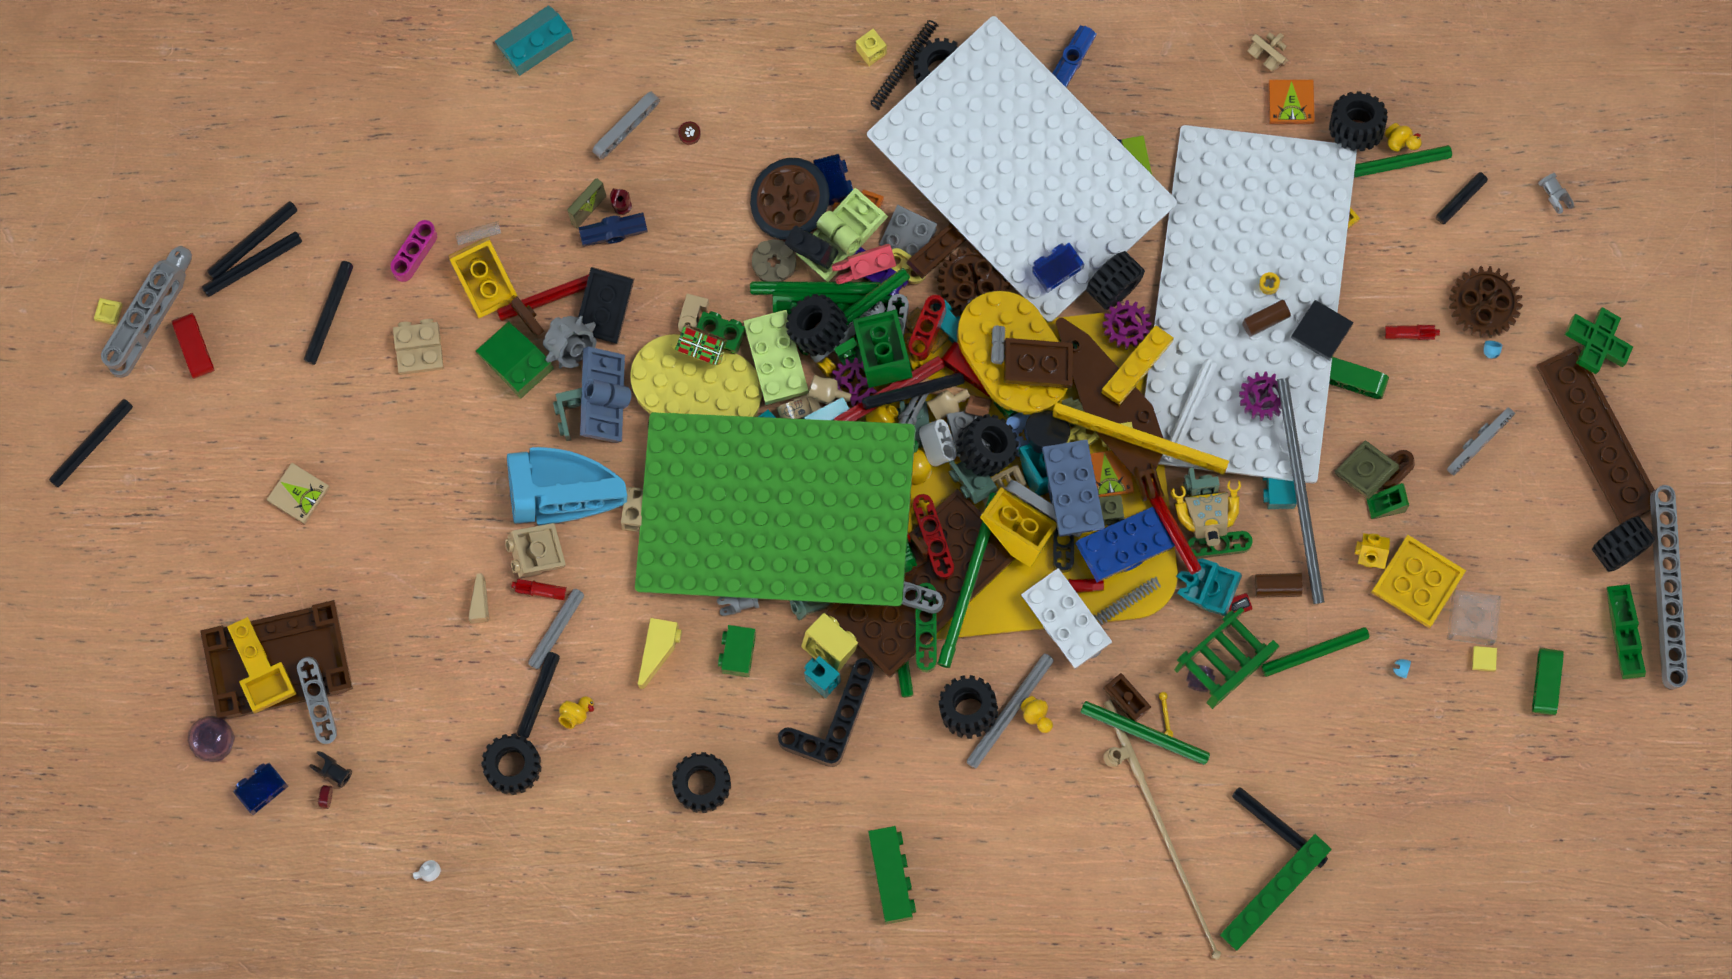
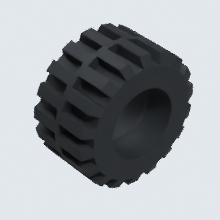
M935 38V42L932 43L929 40L926 42V47L922 45L919 48V53L916 52L914 61V79H916L917 85L931 73L928 67L933 62L945 60L958 48L956 41L953 40L952 43H949L948 38H944V41Z
M1357 91L1355 94L1349 92L1347 96L1343 94L1339 100L1335 101L1329 124L1331 137L1335 138L1334 141L1337 144L1341 143V147L1345 149L1349 147L1351 151H1355V149L1365 151V148L1370 150L1374 145L1377 146L1380 140L1383 139L1388 118L1387 109L1384 108L1385 104L1379 102L1378 97H1372L1367 92L1366 94H1362V91ZM1353 120H1360V121H1363V122H1365V123H1358V122H1355V121H1353Z
M1126 251L1120 252L1110 258L1094 274L1087 285L1086 291L1105 310H1108L1111 306L1115 307L1118 301L1124 300L1142 280L1145 270Z
M813 294L812 297L808 295L804 297L803 301L799 300L797 306L792 307L790 310L791 314L787 316L789 321L786 323L787 334L805 353L812 356H817L818 353L822 356L827 351L829 353L833 351L835 346L841 344L840 340L844 339L846 336L844 332L848 329L846 325L848 320L845 317V313L829 297L823 294L820 296Z
M990 414L978 416L958 435L959 439L956 441V445L959 448L956 451L957 454L961 455V458H959L961 463L964 462L968 470L972 469L974 474L980 473L982 477L987 475L991 477L996 473L998 474L1014 461L1019 451L1016 449L1019 446V441L1015 440L1017 434L1011 430L1013 427L1011 425L1008 426L1003 418L999 420L996 415L992 417ZM982 439L991 445L993 452L984 446Z
M1639 516L1632 517L1597 541L1592 551L1606 570L1611 572L1621 568L1653 544L1655 537Z
M965 675L960 676L961 680L958 681L954 678L951 680L952 684H946L944 686L945 692L941 691L939 708L943 723L952 734L957 732L958 737L962 738L963 735H966L967 739H971L972 735L975 734L977 737L982 736V731L985 733L990 731L989 725L994 726L995 718L998 717V706L994 690L991 689V685L988 682L985 684L984 679L980 677L976 680L975 676L970 675L969 679H966ZM966 699H975L982 704L980 709L971 715H963L956 711L957 705Z
M504 734L500 739L497 737L493 739L494 743L487 745V751L483 752L482 757L484 759L481 761L483 773L488 782L497 791L500 790L504 794L511 793L512 795H517V792H526L525 789L528 787L531 789L534 786L533 782L535 780L538 781V774L542 768L540 765L541 758L534 745L525 737H519L517 734H511V736ZM507 753H520L525 760L522 771L515 776H504L499 771L501 758Z
M695 752L690 757L685 756L683 761L677 764L676 771L673 772L672 786L677 799L685 808L692 809L696 813L698 811L707 813L711 809L712 811L716 810L717 806L724 804L725 798L729 796V789H731V779L727 767L720 758L717 759L715 755H708L706 752H701V754H696ZM701 770L711 772L715 777L714 788L704 795L692 793L688 787L691 775Z

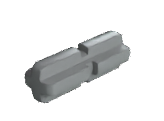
M997 325L992 329L993 347L991 362L994 364H1002L1004 361V326Z

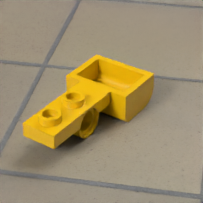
M246 617L227 626L249 674V677L239 681L253 713L256 714L296 695V691L282 662L273 666L270 665L250 619Z

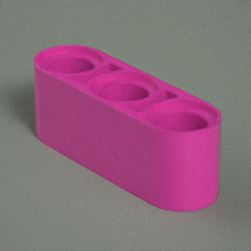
M422 220L416 224L392 260L391 270L398 281L406 282L412 278L435 243L437 232L430 221ZM423 230H431L428 236H421ZM411 248H419L417 254H409ZM400 266H407L406 271L403 273H398L397 269Z

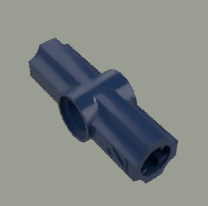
M644 213L625 217L610 216L602 219L599 223L578 227L583 247L603 242L608 244L623 241L625 237L648 232Z

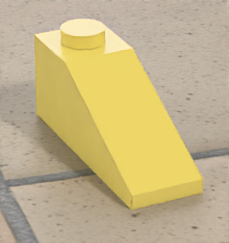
M650 618L638 680L640 689H644L674 651L676 643H680L682 630L679 629L677 622Z

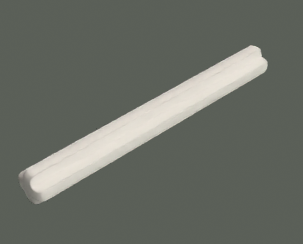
M1210 359L1204 361L1169 441L1182 445L1217 367L1215 361ZM1162 455L1163 459L1168 462H1174L1175 460L1173 457Z

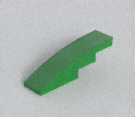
M1630 584L1607 587V597L1622 679L1645 677L1646 670L1641 653L1642 643L1638 631L1639 622Z

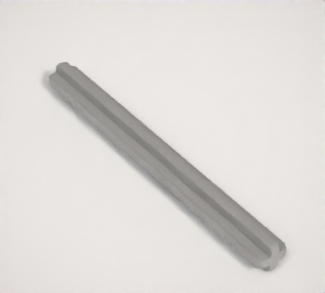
M1047 654L1042 655L995 720L994 726L990 727V731L985 734L967 759L968 765L975 769L979 766L1016 715L1022 702L1029 697L1052 665L1053 658Z

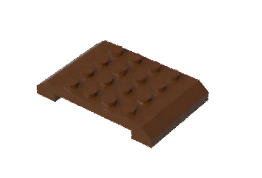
M335 600L314 604L310 608L251 621L270 665L273 666L282 662L296 691V695L260 712L306 702L297 671V665L304 657H313L317 660L327 696L342 694L353 689ZM222 625L200 630L217 719H232L254 714L239 681L249 677V674L228 628ZM305 661V665L302 667V670H307L309 676L304 678L305 682L310 679H318L317 675L312 677L311 669L314 668V665L309 664L308 661ZM317 683L308 685L309 694L316 696L320 693L321 689Z

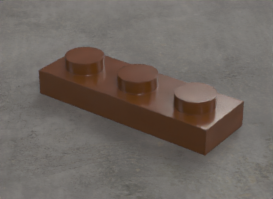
M950 223L915 253L906 264L923 279L967 239Z

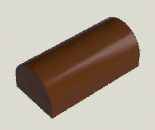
M1282 299L1245 318L1242 325L1246 333L1252 337L1290 318L1291 313L1285 300Z
M1302 573L1255 574L1256 598L1302 597Z
M1122 673L1103 688L1133 721H1138L1151 709V705Z

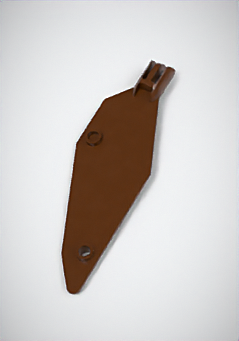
M1058 318L1056 320V327L1061 342L1078 345L1077 349H1073V380L1084 412L1119 424L1132 422L1134 429L1163 438L1153 405L1136 387L1120 406L1101 393L1103 387L1119 368L1087 333L1066 319ZM1094 431L1133 474L1142 502L1147 501L1143 481L1150 499L1156 498L1151 479H1153L1158 496H1164L1156 471L1163 454Z

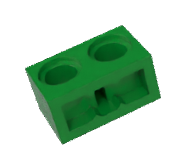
M703 311L696 328L704 330L709 324L715 325L716 329L708 333L725 338V335L729 332L736 333L735 339L727 340L725 350L737 354L746 334L745 327L742 326L743 324L735 319L725 320L720 314L713 311L709 313Z

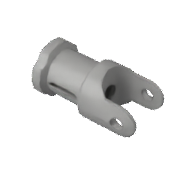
M1552 173L1539 181L1538 184L1545 189L1549 196L1548 200L1555 211L1561 214L1563 207L1559 200L1564 201L1569 209L1574 207V202L1566 189H1563L1556 179L1557 175Z
M719 597L717 599L719 605L731 604L720 609L722 616L741 613V610L752 607L759 608L758 599Z

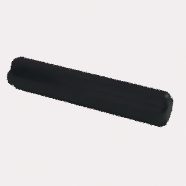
M1479 172L1437 214L1436 219L1441 224H1446L1487 182L1488 178L1486 175Z

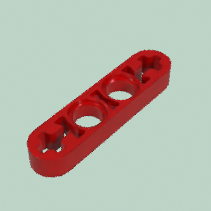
M919 494L913 500V510L922 538L928 546L927 551L936 577L945 580L953 575L954 564L933 500L926 494ZM920 500H923L924 503H929L926 506L928 514L932 512L933 515H926L920 519L919 516H924L922 508H917ZM926 521H934L937 526L936 529L932 532H927L923 528ZM938 541L943 544L944 548L940 553L931 551L930 546L933 542ZM943 557L945 566H950L946 574L943 571L937 570L940 568L939 559L934 561L933 558Z

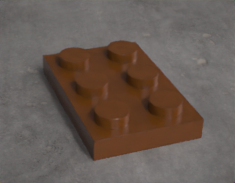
M1015 338L1005 339L1004 383L1059 388L1072 387L1073 343Z

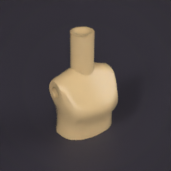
M814 374L807 397L816 399L824 404H830L835 398L840 399L842 397L846 402H849L851 394L838 390L837 380L822 378Z
M967 389L955 395L945 390L935 398L927 401L936 420L946 418V414L959 412L958 403L971 396Z

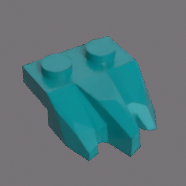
M1201 558L1197 559L1201 566V571L1193 575L1190 572L1181 571L1176 576L1187 585L1186 588H1180L1177 594L1199 608L1226 616L1242 574L1221 567L1216 562Z

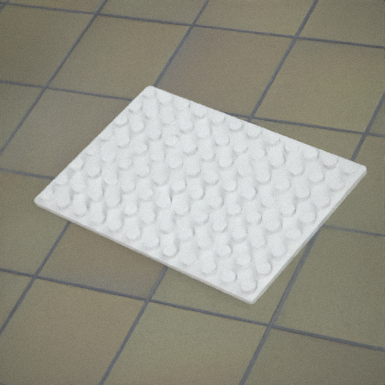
M996 16L990 17L867 132V137L991 265L1025 299L1029 300L1039 310L1047 322H1052L1086 290L1090 279L1110 258L1120 252H1127L1177 204V200Z

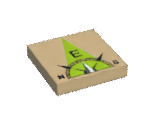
M291 463L267 498V501L301 523L306 524L330 487Z

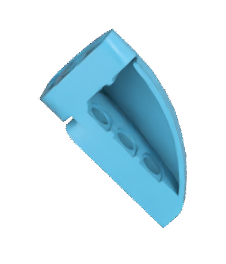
M532 447L529 449V453L507 454L514 524L535 522V516L539 526L561 523L603 513L623 506L627 502L625 482L610 469L586 456L571 451L545 447Z

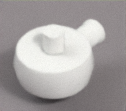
M429 860L423 863L418 872L413 873V877L416 880L422 878L427 882L433 881L440 875L441 867L436 861Z

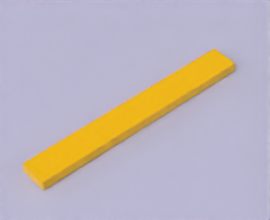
M1057 402L1053 409L1052 416L1220 474H1225L1228 460Z

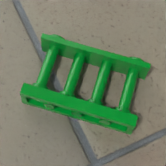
M1242 607L1235 613L1231 610L1222 619L1224 623L1190 653L1185 651L1177 659L1179 663L1174 669L1178 673L1186 666L1205 685L1211 695L1206 703L1212 709L1264 664L1280 647L1274 640L1268 645L1262 644L1238 620L1244 611ZM1232 626L1256 650L1255 653L1257 655L1252 659L1249 656L1246 657L1223 632ZM1217 639L1240 663L1241 669L1238 672L1235 670L1231 671L1208 645ZM1200 652L1225 677L1226 683L1222 686L1220 684L1216 685L1192 660Z

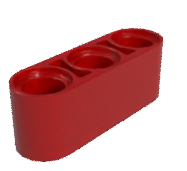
M932 295L927 298L908 345L910 355L917 361L925 360L929 356L945 317V301L939 295ZM938 303L942 306L941 309L936 312L931 311V305ZM925 324L933 325V329L930 332L921 330ZM918 344L925 346L924 351L920 353L913 351V348Z
M190 313L172 320L173 328L192 378L195 379L214 372L210 355L194 314Z
M954 342L941 358L944 360L945 366L954 373L961 372L964 375L965 381L990 397L962 354L959 344Z

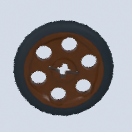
M789 157L770 164L760 173L751 191L750 205L755 222L762 231L777 239L786 240L796 225L810 233L817 227V221L827 211L830 194L826 178L816 165L801 158ZM799 173H804V182L797 185L795 177ZM783 175V184L776 187L774 184L775 178ZM814 191L816 193L815 200L807 202V193ZM789 194L794 196L790 203L786 201V198H789ZM768 195H773V204L770 206H765V197ZM799 211H804L806 214L802 222H797L795 219ZM778 213H783L785 216L781 224L775 223V216Z

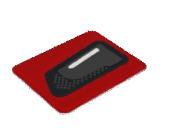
M1244 593L1233 597L1229 611L1232 610L1235 613L1241 607L1244 609L1243 613L1252 610L1248 594Z

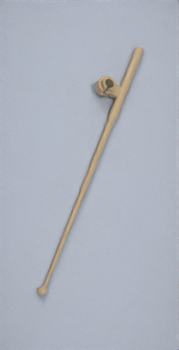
M1112 700L1103 703L1107 710L1117 713ZM1114 727L1122 748L1112 747L1108 749L1103 757L1104 762L1110 767H1116L1123 760L1128 759L1212 946L1213 953L1211 956L1213 959L1218 960L1221 952L1215 947L1145 781L1144 773L1125 731Z

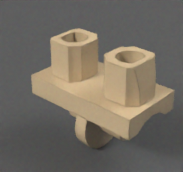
M1269 33L1266 38L1271 41V44H1268L1259 35L1255 34L1252 37L1253 43L1249 47L1248 52L1258 59L1264 51H1267L1270 56L1263 65L1274 72L1281 64L1285 65L1289 61L1275 49L1278 47L1284 51L1287 47L1281 42L1284 38L1282 33L1276 37Z

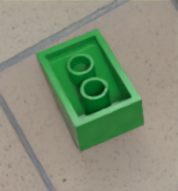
M897 309L853 320L869 388L913 378Z
M509 321L476 350L477 354L520 399L554 370L552 363L545 360L546 356Z

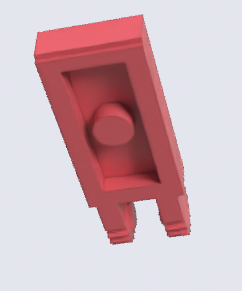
M885 244L832 264V270L840 271L850 267L851 272L835 278L837 284H842L895 267L896 262L891 245Z

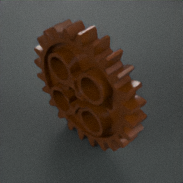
M966 247L964 254L958 249L957 257L951 253L949 256L950 261L944 260V267L939 269L941 275H938L937 281L940 282L937 289L944 290L940 296L942 298L947 297L946 301L949 304H953L952 311H955L957 308L961 309L960 315H962L966 306L975 299L973 282L977 284L975 288L977 297L985 294L981 290L983 288H987L991 292L1007 291L1006 289H1009L1010 283L1006 282L1007 280L976 248L974 252H971L969 247ZM969 265H972L973 268V281H970L972 274ZM984 268L987 270V273H980L977 269ZM956 271H963L965 276L957 275ZM966 291L970 296L964 297L959 292Z
M1480 266L1477 273L1471 268L1470 276L1464 272L1462 274L1463 280H1456L1457 286H1453L1451 289L1454 294L1449 297V300L1454 301L1450 304L1449 309H1456L1451 316L1459 317L1456 324L1464 323L1463 331H1466L1468 328L1472 329L1471 336L1478 331L1480 338L1483 337L1484 333H1487L1489 338H1492L1494 331L1500 336L1502 329L1508 332L1510 329L1509 324L1514 326L1516 323L1514 318H1519L1521 314L1517 310H1520L1523 304L1518 303L1522 299V295H1516L1520 287L1512 286L1515 279L1508 281V273L1501 276L1500 268L1494 273L1491 266L1485 272L1483 267ZM1484 283L1490 284V285L1492 286L1493 290H1491V291L1485 290V289L1482 287V284H1484ZM1501 290L1502 293L1494 296L1489 304L1485 303L1475 313H1470V311L1480 306L1482 300L1487 301L1495 292ZM1464 297H1473L1475 299V303H1467ZM1496 301H1504L1507 307L1500 308L1497 306ZM1480 313H1485V314H1487L1488 317H1489V320H1488V321H1483V320H1481V319L1479 318V314H1480Z

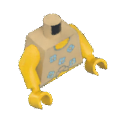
M1229 480L1227 488L1230 491V496H1228V492L1185 497V501H1183V497L1186 494L1185 488L1180 486L1181 496H1177L1175 489L1172 488L1171 496L1177 501L1175 507L1179 522L1188 531L1193 532L1195 538H1206L1207 545L1209 546L1218 545L1220 543V536L1227 535V528L1233 526L1239 515V496H1237V492L1241 488L1239 480L1236 490L1230 488Z

